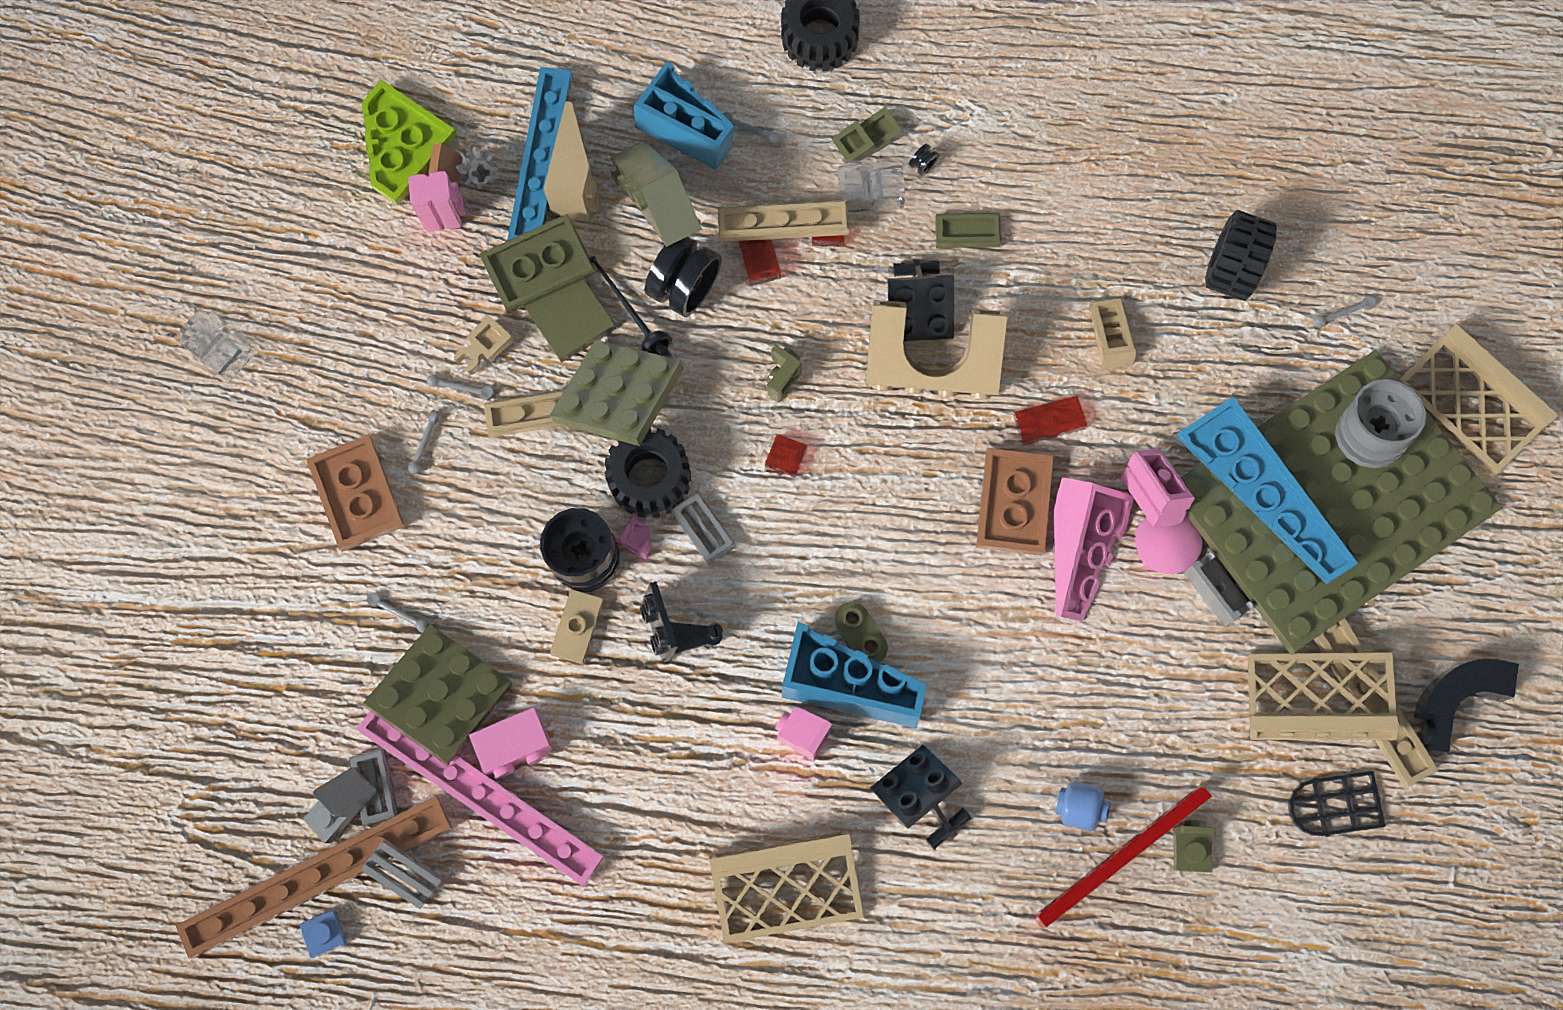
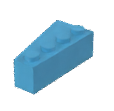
M798 621L782 685V698L917 728L927 684L888 665L884 666L868 658V655L858 650L853 651L837 643V640L825 634L823 636Z

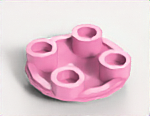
M1186 515L1178 525L1160 528L1153 527L1145 517L1136 530L1135 546L1146 569L1173 575L1186 571L1197 561L1202 551V536Z

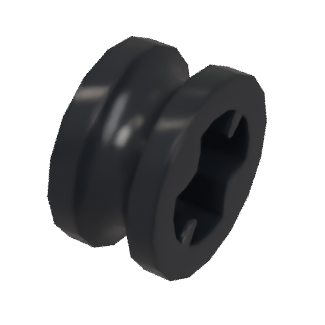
M927 143L915 152L909 162L911 168H918L917 173L921 176L925 175L935 165L940 156L937 151L932 152L930 150L931 146Z

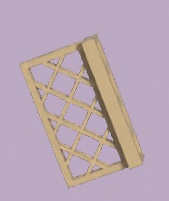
M1455 324L1400 378L1406 386L1413 389L1420 397L1425 411L1495 475L1558 416L1553 409L1458 324ZM1441 347L1452 355L1453 368H1435L1434 354ZM1428 361L1429 368H1421ZM1459 363H1461L1465 368H1459ZM1453 373L1454 391H1435V374ZM1459 373H1472L1478 379V391H1460ZM1414 374H1429V391H1417L1407 381ZM1484 385L1491 391H1484ZM1423 396H1430V402ZM1436 396H1454V414H1442L1436 409ZM1460 396H1478L1479 414H1461ZM1485 396H1497L1503 401V414H1485ZM1448 419H1455V425ZM1461 419H1479L1480 437H1467L1461 431ZM1485 419H1503L1504 437H1486ZM1510 419H1523L1533 429L1525 437H1511ZM1474 442H1480V448ZM1486 442H1504L1505 456L1498 463L1487 455ZM1511 442H1518V443L1511 449Z
M1393 653L1248 654L1250 740H1397L1399 725L1396 711ZM1279 663H1288V664H1287L1285 667H1283V666L1280 665ZM1297 663H1306L1315 671L1303 684L1289 672ZM1316 663L1324 664L1321 667H1319ZM1332 663H1342L1352 672L1338 683L1325 670ZM1369 663H1385L1386 674L1377 683L1361 671ZM1255 664H1271L1279 672L1266 684L1255 674ZM1356 675L1371 687L1359 700L1344 688ZM1283 676L1298 688L1286 700L1272 689ZM1319 676L1334 687L1323 700L1319 699L1307 688ZM1256 683L1262 688V689L1259 690L1257 693H1256ZM1384 683H1386L1387 692L1381 688ZM1266 692L1280 704L1272 713H1257L1256 702ZM1302 692L1317 704L1309 713H1299L1290 705ZM1338 692L1353 704L1346 713H1336L1326 705ZM1376 692L1388 702V713H1373L1363 704ZM1284 709H1286V710H1287L1288 712H1290V713H1281V712H1282ZM1322 709V710H1324L1326 713H1318V712ZM1357 709H1359V710L1362 711L1363 713H1354V712H1355Z
M848 830L719 853L709 857L724 943L864 918ZM845 855L848 869L840 881L824 871L823 868L830 858ZM824 859L820 866H817L816 864L811 862ZM799 863H806L816 870L805 887L788 876L794 866ZM789 865L784 873L777 868ZM771 869L781 876L770 894L753 882L761 870ZM754 872L750 879L742 875L744 873ZM819 874H822L836 884V887L825 902L809 891ZM735 875L744 881L746 885L734 900L723 892L720 878ZM848 877L850 879L851 889L844 885V882ZM785 880L802 891L791 908L774 897ZM750 886L767 898L756 915L739 903ZM840 888L853 896L855 910L840 913L829 904ZM805 895L822 905L814 918L805 919L795 912V909ZM724 899L732 904L727 912ZM770 901L787 912L780 924L769 925L759 918ZM735 908H738L752 918L744 931L730 933L728 918ZM826 909L833 913L822 916ZM791 915L798 920L793 922H787ZM756 922L763 926L752 929Z

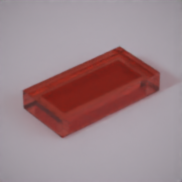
M1078 395L1016 411L1013 414L1023 446L1085 430L1088 426Z

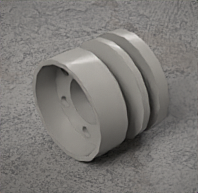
M1389 379L1372 381L1360 389L1337 421L1335 436L1338 446L1348 459L1360 466L1373 469L1387 467L1396 462L1418 437L1425 426L1426 411L1420 397L1405 384Z

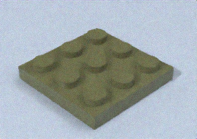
M595 339L550 413V416L554 423L640 446L684 370L681 360Z
M430 624L363 704L369 711L448 766L470 739L469 734L474 733L512 687V681Z

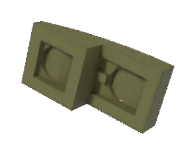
M885 106L861 124L857 120L831 139L847 163L851 165L885 148L905 134Z

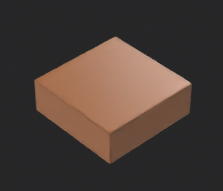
M442 142L433 144L429 174L445 171L451 182L458 183L460 173L456 166L462 163V156Z

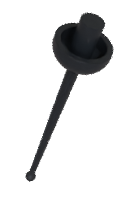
M592 256L590 258L591 262L598 268L646 336L642 341L641 351L671 358L672 354L667 349L672 342L671 336L661 330L650 331L599 265L597 258Z

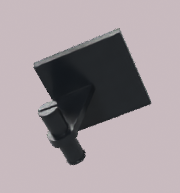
M912 259V262L893 263L894 277L913 275V277L887 279L888 301L906 302L903 341L954 339V275L923 277L926 274L940 273L939 260L920 262L919 259Z
M657 581L649 584L643 596V604H640V612L644 623H650L653 636H650L651 647L655 656L660 655L663 664L670 662L675 654L702 646L710 649V647L713 648L721 642L723 628L718 623L706 626L670 622Z
M923 744L870 787L871 791L907 829L931 811L940 824L938 829L925 838L933 850H936L949 837L954 839L958 835L956 831L972 820L970 814L963 807L948 820L944 816L938 804L963 783Z

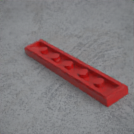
M1199 787L1191 791L1034 915L1035 921L1041 928H1047L1212 797L1205 787Z

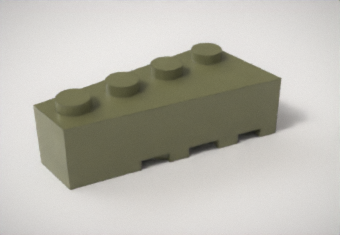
M645 141L610 157L614 166L610 169L616 185L618 187L621 186L623 192L629 195L632 202H635L666 247L702 230L678 171Z

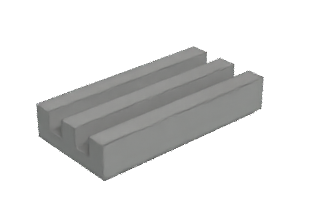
M696 492L671 509L672 515L708 566L714 563V560L723 557L727 551L736 548L735 542L699 492ZM695 502L725 542L721 547L691 506ZM683 510L687 511L714 549L712 553L708 552L681 514Z
M379 749L349 757L351 767H355L361 774L360 762L365 761L369 783L377 791L372 796L376 814L370 816L367 802L360 810L362 825L368 826L372 825V823L383 822L398 815L399 812L386 750ZM375 758L378 759L388 808L387 812H384L374 764Z
M386 839L381 841L361 870L419 909L423 907L426 899L432 895L435 887H438L442 881L440 875ZM385 851L430 882L426 886L381 856V854ZM374 863H377L378 865H380L381 867H383L384 869H386L387 871H389L390 873H392L393 875H395L396 877H398L399 879H401L402 881H404L405 883L419 891L421 894L418 895L417 893H415L414 891H412L396 879L392 878L391 876H389L388 874L374 866Z

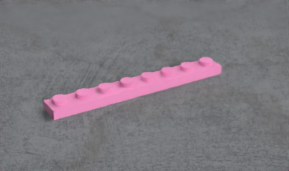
M369 711L356 729L583 887L586 886L604 859V856L457 755L446 766L371 711Z

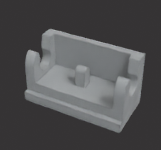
M1211 551L1200 561L1198 560L1184 572V575L1223 626L1227 627L1256 605L1252 600H1247L1216 560V553Z

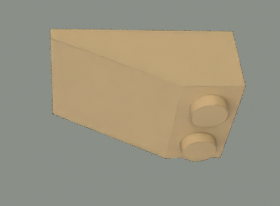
M565 101L544 185V192L553 217H561L568 214L571 220L590 223L592 212L597 213L600 194L596 193V180L591 175L572 102Z

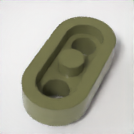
M856 602L843 604L837 610L835 616V625L849 649L853 651L858 650L868 655V658L881 663L887 655L888 644L876 623L861 604ZM851 613L856 614L859 621L856 624H849L846 621V616ZM867 642H874L877 645V650L874 653H869L865 650L864 645Z

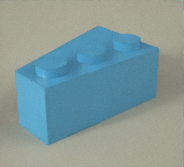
M667 60L634 105L635 128L717 170L732 148L734 125L708 99L704 100L694 91V86L688 80L684 81L674 71V66Z

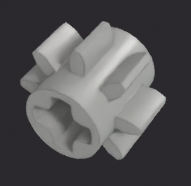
M473 146L471 152L467 154L461 152L462 164L457 165L456 169L460 174H464L462 181L466 186L473 182L478 189H481L483 184L494 182L492 178L493 171L499 170V167L495 162L491 161L493 156L489 150L481 154L477 147Z

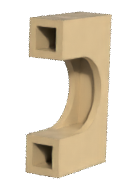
M873 300L866 384L872 385V389L890 391L892 387H904L906 392L915 394L924 393L925 389L938 390V394L942 396H957L958 392L971 393L970 396L976 399H990V395L999 396L1007 326V314L1005 311L972 308L969 341L964 355L957 363L948 368L929 370L914 363L905 351L903 339L906 302Z

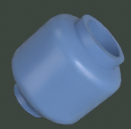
M1073 781L1067 788H1061L1056 814L1061 815L1062 823L1066 826L1094 831L1097 829L1100 821L1107 822L1110 802L1104 800V790L1101 787Z

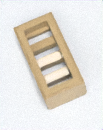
M1115 298L1090 302L1089 307L1102 368L1108 369L1134 364L1136 348L1123 299ZM1117 312V316L1101 318L1100 316L1101 314ZM1115 325H1119V326H1120V327L1109 328V329H1104V328H1103V327L1115 326ZM1121 337H1122V340H1116V341L1107 342L1108 339H1115V338H1121Z

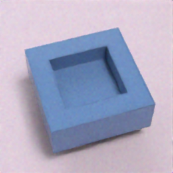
M336 910L329 911L299 924L310 958L318 957L348 944Z

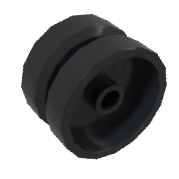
M689 236L667 247L664 245L646 278L645 294L660 303L669 300L671 310L683 317H689L702 304L711 290L720 271L722 256L708 247H702L697 250V241Z

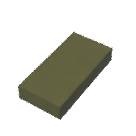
M1000 213L936 214V248L1000 247Z

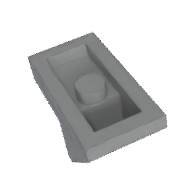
M351 767L313 791L312 794L318 802L306 814L303 820L324 843H332L377 791L355 767Z

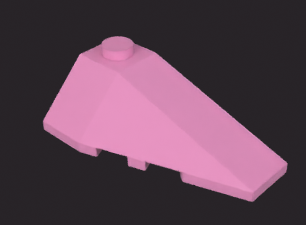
M1068 478L1061 479L1054 508L1056 616L1083 621L1099 588L1098 575L1103 565H1110L1113 555L1109 552L1116 538L1122 539L1127 529L1134 500L1132 495L1091 482Z

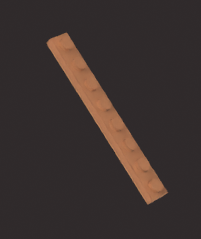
M434 796L175 925L188 958H195L363 874L364 872L361 871L363 865L383 839H386L402 851L407 852L453 829L440 798ZM385 851L381 854L387 860L394 858Z

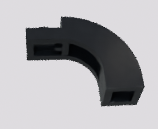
M1498 659L1474 660L1440 674L1426 687L1418 700L1414 717L1427 720V723L1422 727L1420 741L1424 744L1430 756L1438 757L1449 753L1454 715L1464 699L1467 697H1479L1503 702L1515 698L1519 664Z

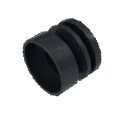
M586 508L564 510L551 518L541 533L540 551L544 562L564 587L578 592H591L604 587L614 578L620 566V550L609 526L597 513ZM585 550H588L590 554L584 555ZM578 554L583 555L582 560H579Z

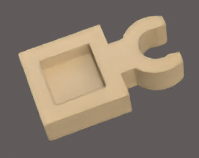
M488 315L466 337L467 342L471 346L458 350L454 355V360L460 364L465 358H471L472 362L466 367V370L470 375H473L479 370L480 361L484 357L491 363L513 341V337Z

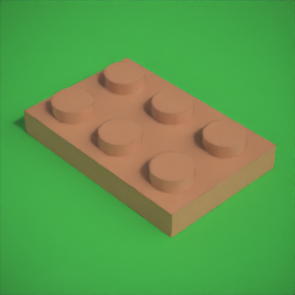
M369 434L306 459L339 550L342 552L405 527L373 439Z
M993 448L986 449L976 548L1044 555L1054 456Z

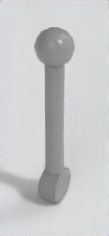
M729 112L722 113L734 126L766 138L772 145H777L781 140L780 135L776 132L770 134L733 119Z
M1369 295L1358 304L1326 316L1317 315L1313 319V324L1315 327L1321 328L1325 326L1326 322L1363 308L1371 310L1376 305V299Z
M431 374L427 378V384L431 387L440 385L481 395L485 400H490L494 397V391L490 386L478 388L439 379L435 374Z
M431 410L429 414V422L415 459L408 465V471L411 474H418L421 471L420 462L434 425L439 420V411Z
M370 593L367 596L369 605L372 607L380 606L412 623L419 632H424L430 625L427 620H419L383 601L377 593Z

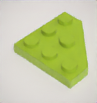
M380 80L361 102L366 130L364 131L366 150L370 166L369 177L373 189L398 206L409 193L408 179L410 176L425 174L428 171L433 144L442 142L448 146L457 136L454 128L383 80Z

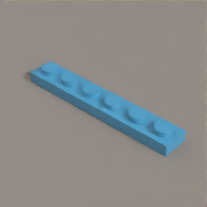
M540 67L507 241L546 224L549 204L544 192V185L565 101L569 100L573 78L571 70Z

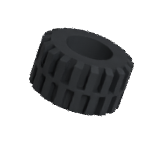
M786 0L785 7L782 8L781 39L784 51L788 50V57L792 61L797 59L798 66L803 68L805 65H808L809 70L815 72L816 68H822V72L829 71V66L833 65L835 69L842 66V60L847 62L851 58L852 52L856 51L857 42L859 41L860 13L859 9H856V1ZM823 20L830 22L836 28L829 33L815 34L808 31L805 26L810 22Z
M1236 210L1225 223L1213 250L1205 277L1206 288L1242 301L1247 300L1256 290L1268 265L1277 236L1276 223Z
M650 427L640 446L617 440L619 444L617 447L611 445L608 450L610 458H605V479L615 501L620 507L624 506L626 512L630 514L637 512L638 516L646 518L647 514H652L653 518L660 517L659 512L665 510L668 514L673 509L672 506L675 503L678 505L684 501L683 494H688L690 489L691 471L685 449L682 444H678L676 437L672 434L666 436L665 430L659 428L654 433ZM654 458L664 462L668 467L665 478L659 484L643 488L630 482V471L639 461Z

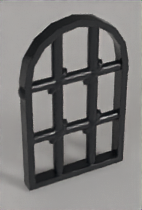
M1374 771L1320 779L1313 778V780L1299 784L1292 791L1288 801V812L1292 822L1300 831L1311 836L1330 837L1334 834L1386 827ZM1369 776L1370 788L1349 790L1348 778ZM1342 780L1343 789L1340 790L1341 792L1320 794L1318 783ZM1313 785L1314 793L1311 794L1312 796L1295 798L1304 786ZM1373 793L1376 807L1354 810L1351 799L1355 798L1354 795ZM1346 798L1347 808H1345V811L1324 813L1322 802H1325L1327 799ZM1316 801L1319 813H1315L1316 815L1296 817L1294 804ZM1377 812L1379 824L1363 827L1357 826L1356 817H1359L1358 815ZM1350 817L1352 828L1328 831L1326 821L1329 822V819ZM1320 820L1323 832H1313L1305 828L1301 823Z

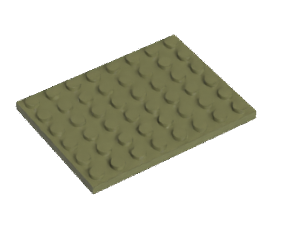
M1376 349L1257 427L1358 562L1357 565L1327 585L1203 463L1181 477L1185 486L1195 498L1190 508L1186 510V516L1210 548L1216 553L1219 560L1249 600L1253 601L1256 605L1255 608L1290 654L1298 651L1503 508L1427 412L1425 426L1418 437L1396 462L1387 467L1373 469L1360 466L1348 459L1341 451L1335 436L1336 424L1360 389L1375 380L1389 379L1403 383Z

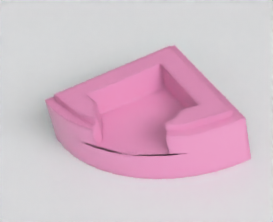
M633 513L616 542L618 545L647 560L651 549L650 534L643 520Z

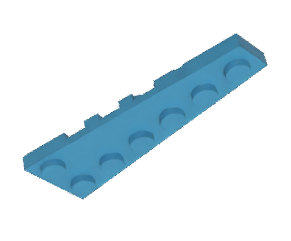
M1234 396L1177 433L1176 437L1326 585L1358 564Z

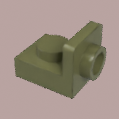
M775 344L771 349L772 360L779 364L781 368L776 366L768 375L766 382L768 383V396L779 403L802 374V364L800 357L788 347L782 349Z
M1184 820V826L1173 828L1174 871L1212 872V836L1216 835V828L1206 827V821Z

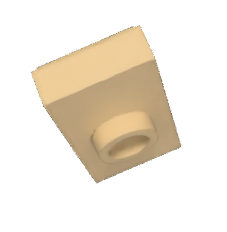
M570 590L550 651L551 656L584 665L604 603L603 598Z

